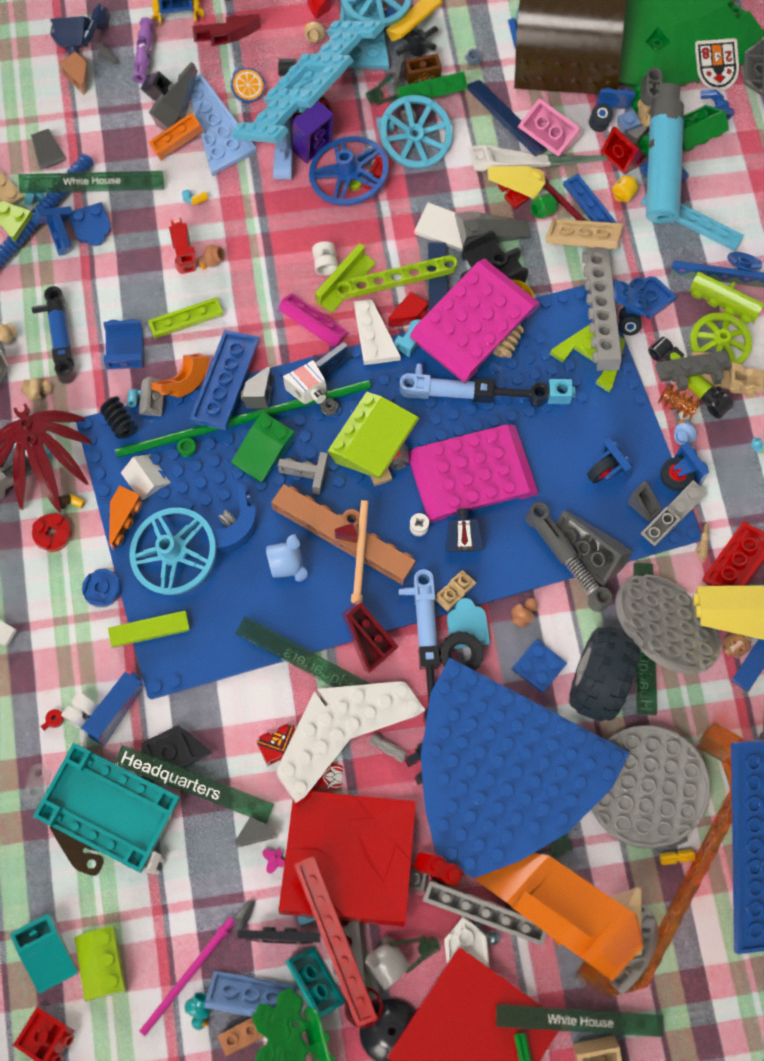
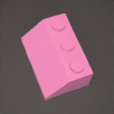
M540 98L518 125V128L558 157L570 150L582 135L580 127Z

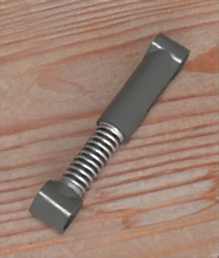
M541 502L534 503L526 513L525 520L527 524L535 527L562 565L565 564V566H568L567 569H570V572L572 571L571 574H574L573 577H576V580H578V583L582 585V588H584L588 595L589 608L595 612L603 611L612 602L613 596L611 591L594 583L595 580H592L591 574L589 575V572H586L587 569H584L583 563L580 564L581 561H578L579 558H576L578 555L576 550L549 516L548 507Z

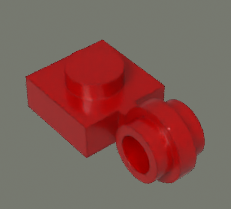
M497 184L500 191L507 192L504 195V199L515 210L529 200V196Z

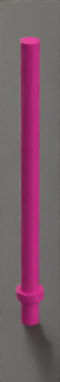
M231 917L226 920L222 927L219 926L217 928L218 932L141 1027L139 1032L142 1035L146 1036L224 936L227 937L229 935L228 931L236 923Z

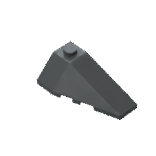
M563 510L556 523L578 553L576 557L583 562L587 569L586 572H589L588 574H591V577L602 586H606L624 568L633 553L616 539L567 510Z

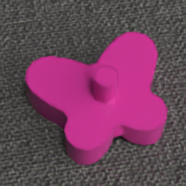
M280 849L276 851L263 850L262 855L268 860L267 873L272 874L278 867H284V860L281 858L282 851Z

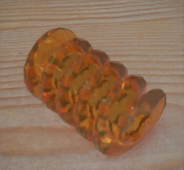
M673 384L666 387L657 403L664 400V407L670 404L671 411L677 408L676 414H680L683 411V418L690 415V421L699 407L700 400L697 399L695 402H692L693 396L691 395L689 398H686L687 392L680 395L678 389L673 391Z

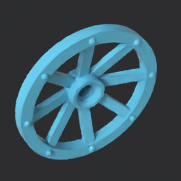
M341 0L343 10L353 21H382L385 27L400 21L407 14L411 5V0H405L403 6L394 0H384L398 11L394 15L385 18L382 7L383 0H367L359 14L349 5V3L358 0ZM372 3H376L379 19L364 17Z
M409 95L397 99L386 109L380 122L379 134L384 150L396 163L407 168L423 169L436 164L444 157L452 141V126L447 113L438 103L424 96ZM410 103L427 106L416 124L414 123ZM402 105L405 106L409 127L392 115V112ZM432 109L440 117L442 123L423 129L422 125ZM387 121H391L406 133L387 136ZM445 129L444 144L424 136L425 134ZM407 139L408 142L401 155L389 143ZM420 141L439 149V153L427 160ZM413 143L417 148L421 161H412L405 158Z

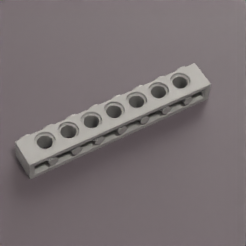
M586 246V252L582 253V263L586 264L584 266V277H587V280H585V291L589 293L587 294L586 302L587 305H590V308H588V319L592 321L589 326L590 334H593V337H591V348L595 349V352H593V363H596L597 371L619 370L621 350L609 249L604 247L589 248Z

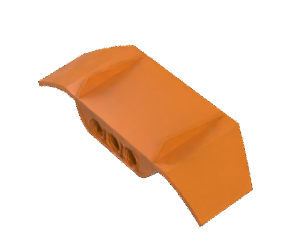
M533 853L519 862L474 878V880L504 900L513 909L559 943L588 962L612 982L643 947L641 929L635 913L549 855Z

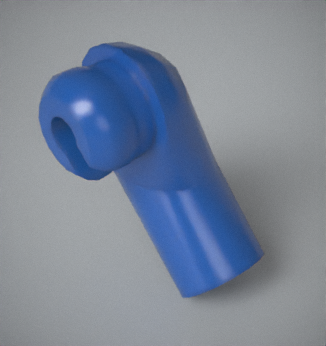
M716 89L700 91L701 99L711 98L715 106L725 100L724 96Z

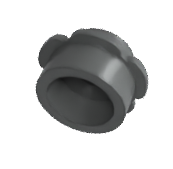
M326 398L324 402L320 403L321 412L327 416L334 415L338 409L337 401H334L333 398Z

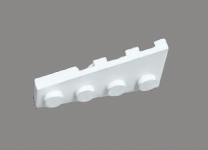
M372 299L354 301L364 365L400 361V354Z

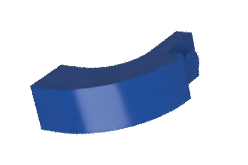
M245 489L237 490L240 505V514L237 521L227 528L213 530L217 543L216 555L238 549L247 542L255 529L257 519L255 505L251 506L250 494L246 495Z

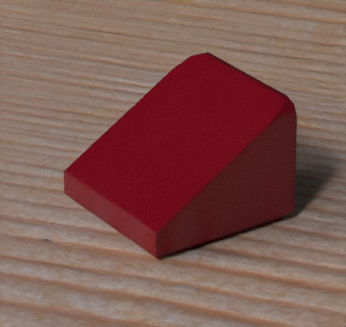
M348 524L334 530L335 539L354 543L358 542V536L353 524Z

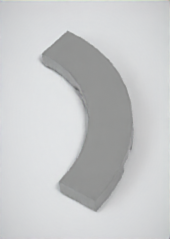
M645 904L641 906L642 955L635 956L613 982L609 981L612 987L621 995L644 972L657 946L659 935L658 923L653 913Z

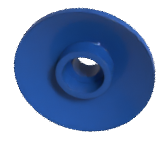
M731 252L727 256V260L736 266L737 269L753 271L761 269L763 265L758 258L747 253Z

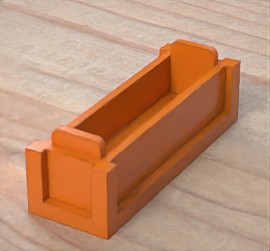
M190 113L148 141L160 161H162L165 156L199 133H204V130L193 113Z

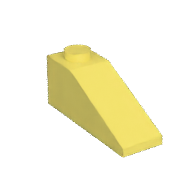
M530 166L488 168V180L533 199L539 194L545 184V174L538 168L534 169Z

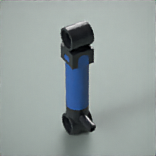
M51 286L44 292L46 304L33 306L32 313H48L52 356L55 364L54 370L61 383L69 384L75 380L76 373L73 367L75 364L71 350L65 299L59 287Z

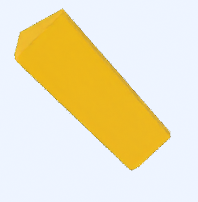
M420 0L400 21L386 29L390 40L395 41L403 38L442 4V0Z

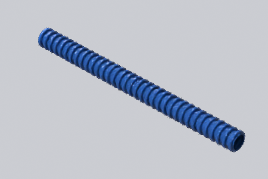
M82 153L78 157L74 165H71L70 169L67 170V173L63 174L60 181H57L53 188L46 193V196H43L42 200L39 201V204L35 205V208L32 209L33 216L38 209L56 208V205H59V201L66 197L70 190L73 189V186L77 185L79 179L83 178L87 170H90L94 165V161L89 155ZM31 218L16 241H13L8 236L7 240L0 244V269L3 268L2 265H5L6 261L13 257V253H16L17 249L21 248L20 245H23L24 241H27L31 233H34L35 229L39 227L38 225L41 224H34Z

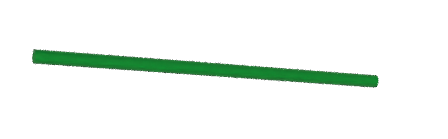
M369 380L328 390L325 396L326 398L335 399L371 389ZM295 399L270 406L269 408H262L233 416L227 428L257 420L263 412L272 416L313 405L317 402L313 400L303 404L300 400ZM200 425L116 448L115 452L117 458L174 443L183 438H192L221 429Z

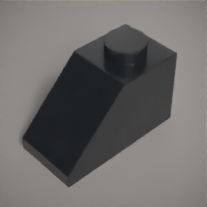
M160 71L147 75L140 89L152 100L156 101L161 94H167L169 91L168 86L172 82Z

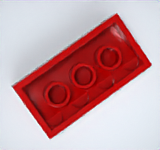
M743 521L702 580L708 586H748L764 564V532Z

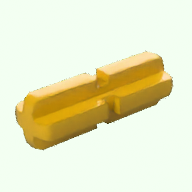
M692 849L677 851V853L675 851L659 854V860L663 866L677 864L678 861L680 863L695 861V853Z

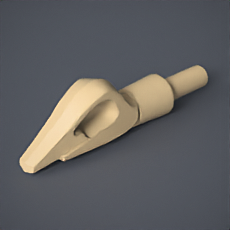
M707 523L704 525L703 533H701V541L695 549L702 562H705V558H707L710 534H708L709 524Z

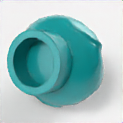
M201 992L195 993L192 998L185 1002L184 1006L185 1013L193 1017L191 1024L195 1030H202L205 1026H208L209 1022L206 1018L211 1014V1009L204 1008L207 995Z

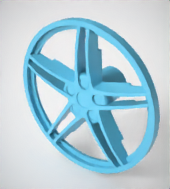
M168 508L158 511L148 517L134 534L130 546L132 570L137 579L153 592L163 595H177L190 591L207 577L214 565L217 553L215 534L209 523L192 510ZM184 514L193 517L194 520L189 525L187 524L176 536H173L163 521L162 516ZM156 519H159L167 535H162ZM200 522L197 528L193 530L185 540H183V538ZM152 523L158 538L155 547L136 554L141 534ZM202 527L205 528L210 543L208 560L186 548ZM156 553L158 554L157 557L146 558L144 560L136 561V559L150 556ZM187 554L206 563L205 567L186 560ZM162 560L161 587L148 582L141 574L137 564ZM178 561L202 569L201 573L191 582L172 588ZM169 566H172L169 577V585L168 588H166Z

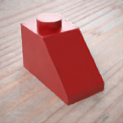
M410 291L389 316L388 326H409L413 320H422L428 314V303Z

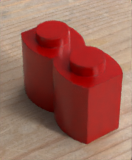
M419 852L413 865L419 873L429 875L432 880L445 885L458 886L463 875L460 867L447 863L443 857L436 854Z

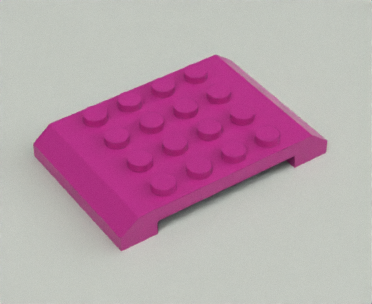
M482 259L415 326L410 334V339L465 384L478 371L477 368L525 318L528 319L540 306V303L486 259Z
M507 424L417 447L409 452V463L429 523L445 520L447 516L457 514V509L467 508L470 511L515 498L521 500L538 495V490L515 425Z

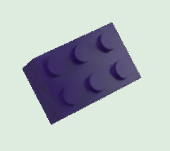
M319 101L293 120L292 151L306 164L314 158L320 149L332 142L334 114Z

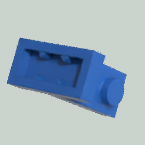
M71 206L38 209L32 217L34 224H48L58 256L65 255L71 248V240L67 236L64 223L73 213Z

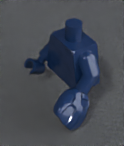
M98 3L93 10L91 20L85 16L64 18L58 16V18H51L50 35L59 47L69 50V55L75 51L79 54V48L88 47V43L91 41L96 29H104L109 25L110 12L105 5Z

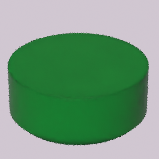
M183 438L177 444L178 452L182 457L188 458L196 453V443L191 438Z

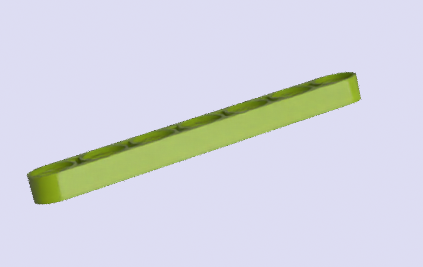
M447 255L344 280L336 285V294L340 299H349L452 274L457 270V259L454 256ZM446 262H452L454 263V266L448 268L444 264ZM429 266H435L437 268L434 272H429L427 270ZM413 270L419 272L417 276H411L409 273ZM398 274L402 277L400 280H393L392 276ZM376 279L384 280L380 285L374 283ZM359 283H365L367 285L363 289L357 288V285ZM342 287L349 289L346 293L339 292Z

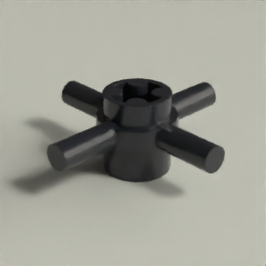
M434 25L425 32L422 29H413L402 38L407 40V44L396 50L397 55L400 56L401 53L404 54L410 49L413 56L424 55L428 49L435 51L436 44L428 42L427 38L438 32L437 26Z

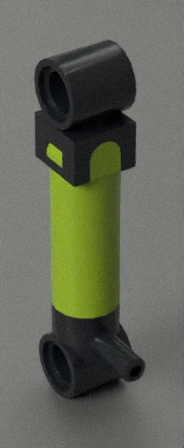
M661 337L648 348L649 355L656 362L684 358V354L676 346L673 347L671 341L666 337ZM702 375L687 378L689 384L687 388L707 406V410L713 417L719 419L733 407L732 400L729 396L722 393V388L719 386L714 388Z

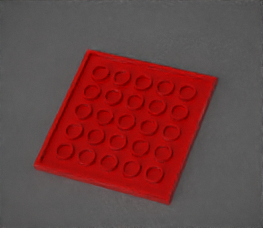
M457 947L387 1055V1058L391 1061H519L514 1035L525 1033L531 1060L540 1061L562 1027L563 1021L560 1019L559 1024V1018L557 1017L555 1024L552 1018L554 1014L462 948Z

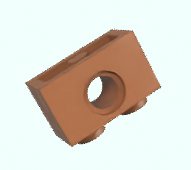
M252 1018L217 1036L227 1057L265 1038L262 1034L257 1033Z

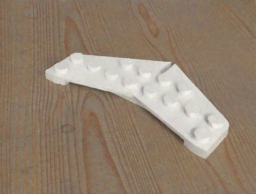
M405 682L317 689V692L326 703V707L316 692H313L276 770L278 779L295 803L307 795L350 739L404 720L412 719L425 711L422 704Z

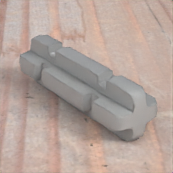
M377 734L371 737L369 743L372 746H378L380 751L390 757L394 756V759L398 762L404 761L407 755L404 750H398L397 746L386 739L382 740V737Z

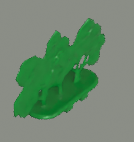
M292 988L279 992L275 1008L269 1004L260 1003L252 1015L257 1033L262 1034L267 1039L266 1045L258 1049L256 1061H305L308 1053H311L312 1061H335L334 1054L329 1053L327 1042L330 1041L329 1034L324 1032L317 1011L307 1006L303 1011L302 1019H300L303 998L294 993ZM299 1022L300 1025L294 1027L293 1023ZM304 1031L306 1033L309 1046H307L306 1042L302 1039L301 1034Z

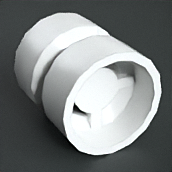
M320 242L312 247L315 272L323 276L331 275L338 268L335 245L331 242Z
M77 692L71 700L72 705L67 706L61 716L82 730L81 728L87 721L88 716H91L98 705L82 693Z

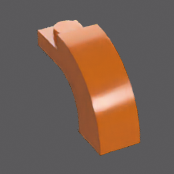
M201 353L183 355V364L179 373L171 379L152 382V390L158 391L161 395L169 394L175 397H182L191 393L198 387L206 374L209 356Z

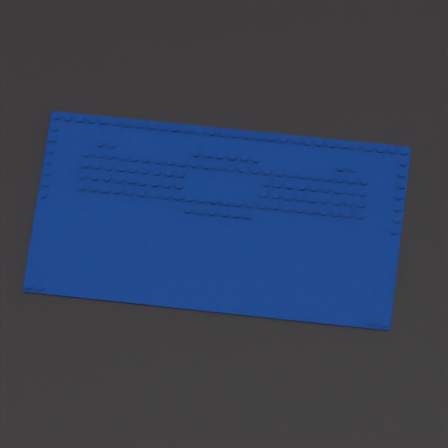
M585 285L534 298L540 303V306L528 319L525 318L521 322L524 332L520 334V340H517L518 345L514 346L515 351L512 352V357H499L491 353L477 368L478 371L468 380L474 381L475 378L493 379V388L530 390L533 384L537 382H542L548 386L549 379H572V386H575V397H572L570 404H548L547 398L543 406L536 407L526 397L493 395L491 403L473 402V399L429 396L428 399L406 398L399 391L400 379L407 373L415 374L417 364H422L423 375H430V378L460 379L419 345L410 357L398 351L400 361L364 365L361 345L358 344L349 347L352 359L325 378L326 389L328 391L369 380L371 389L335 398L334 401H337L338 409L331 416L323 414L318 403L271 416L294 431L295 441L281 459L291 458L296 462H311L316 466L320 452L328 453V449L366 392L382 396L419 418L404 442L409 452L417 447L507 424L515 425L538 490V495L521 500L515 498L468 511L469 520L477 519L483 551L445 553L448 523L450 520H457V514L447 516L445 520L429 523L428 531L423 536H415L411 533L410 520L412 516L418 513L426 514L410 463L400 470H393L388 466L392 481L374 487L370 475L336 464L328 453V462L320 495L313 494L312 486L314 479L279 473L278 463L263 483H260L231 464L232 459L256 420L229 427L227 430L221 429L192 437L191 439L195 441L197 450L193 456L188 458L182 457L177 449L179 441L117 458L116 448L200 426L190 423L189 418L202 386L197 387L191 393L182 397L165 395L161 417L139 414L140 402L135 407L124 406L123 408L127 409L126 414H130L131 419L135 422L133 426H138L137 431L125 439H117L115 437V433L111 430V427L104 419V415L101 413L85 416V422H76L78 432L92 442L91 445L82 443L115 574L120 579L121 597L128 623L186 611L190 631L134 643L148 698L153 700L294 659L295 654L293 652L298 654L296 657L298 658L352 642L342 613L353 604L351 602V594L354 592L356 558L272 509L271 502L283 484L288 487H295L300 494L312 497L315 503L319 505H326L336 515H343L349 509L357 510L360 513L361 500L369 501L366 532L376 534L384 543H391L401 553L406 552L414 558L415 567L404 585L397 583L365 563L363 565L362 604L386 632L417 623L414 595H399V589L413 587L414 576L422 569L428 570L433 574L435 595L463 570L476 582V585L463 598L472 600L475 606L576 578L573 577L574 574H571L572 571L570 572V569H567L568 566L560 563L535 527L527 524L525 520L526 513L537 502H541L548 507L549 516L555 524L563 510H567L619 541L633 552L627 563L700 542L702 532L693 510L655 547L640 534L682 491L668 489L660 479V470L663 464L668 459H671L672 456L626 341L621 355L620 369L617 370L610 393L596 384V381L604 371H597L596 363H593L592 360L578 351L573 350L564 363L550 355V351L592 322L591 319H588V308H590V305H587L586 297L589 293L585 291ZM617 320L619 336L625 339L623 333L620 331L619 323ZM407 332L390 336L393 343H395L398 335L403 338ZM313 357L271 367L275 380L269 407L297 399L286 391L283 376L313 361ZM262 370L248 373L245 382ZM406 384V385H405L406 387H409V388H410V387H413V385H411V384ZM558 390L559 393H565L563 390ZM240 393L232 417L262 408H246ZM535 393L539 397L543 396L541 393ZM610 438L612 442L616 441L619 444L622 455L624 457L628 456L633 464L631 478L624 482L620 475H617L609 481L603 479L593 484L587 477V473L594 466L593 461L603 454V441ZM151 454L149 458L152 463L159 465L161 470H158L163 478L166 475L171 483L160 488L159 491L142 501V508L139 513L134 515L133 524L130 529H126L123 542L113 550L109 544L110 501L119 485L133 491L121 472L134 456ZM644 481L648 483L662 508L650 522L645 520L627 504L631 494ZM245 489L246 495L250 494L251 506L255 505L257 515L256 526L251 537L238 549L228 553L217 554L210 573L198 586L182 594L163 595L146 588L137 579L130 563V546L137 529L148 517L168 508H185L202 516L209 523L212 530L223 529L227 527L222 524L218 516L223 515L224 510L231 513L230 516H233L236 521L239 517L240 505L237 490ZM184 514L162 516L163 521L173 536H176L187 524L189 525L194 520L193 517ZM156 519L162 535H167L159 519ZM349 520L348 522H349V523H354L355 521H354V520ZM200 522L183 538V540H185L189 536V534L197 528ZM152 523L141 534L136 554L155 547L158 538ZM202 527L186 548L208 560L210 543L207 532ZM296 534L300 542L299 549L302 555V566L308 571L306 579L298 582L295 580V576L273 578L266 554V547L273 544L287 543V538L290 535ZM156 553L150 556L136 559V561L144 560L146 558L157 557L158 554ZM188 554L185 558L204 567L206 563ZM162 560L137 564L141 574L148 582L161 587ZM178 561L172 588L191 582L201 573L202 569ZM169 566L166 588H168L169 585V577L172 566ZM424 577L418 579L422 585L429 583ZM436 600L434 602L435 618L447 615L455 609L454 606L447 612ZM286 650H291V651H292V654H291V655L285 654V656H284V653H291L290 651H286Z

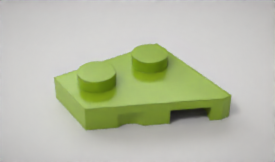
M1 201L0 225L9 234L11 239L16 241L33 217V213L25 208Z

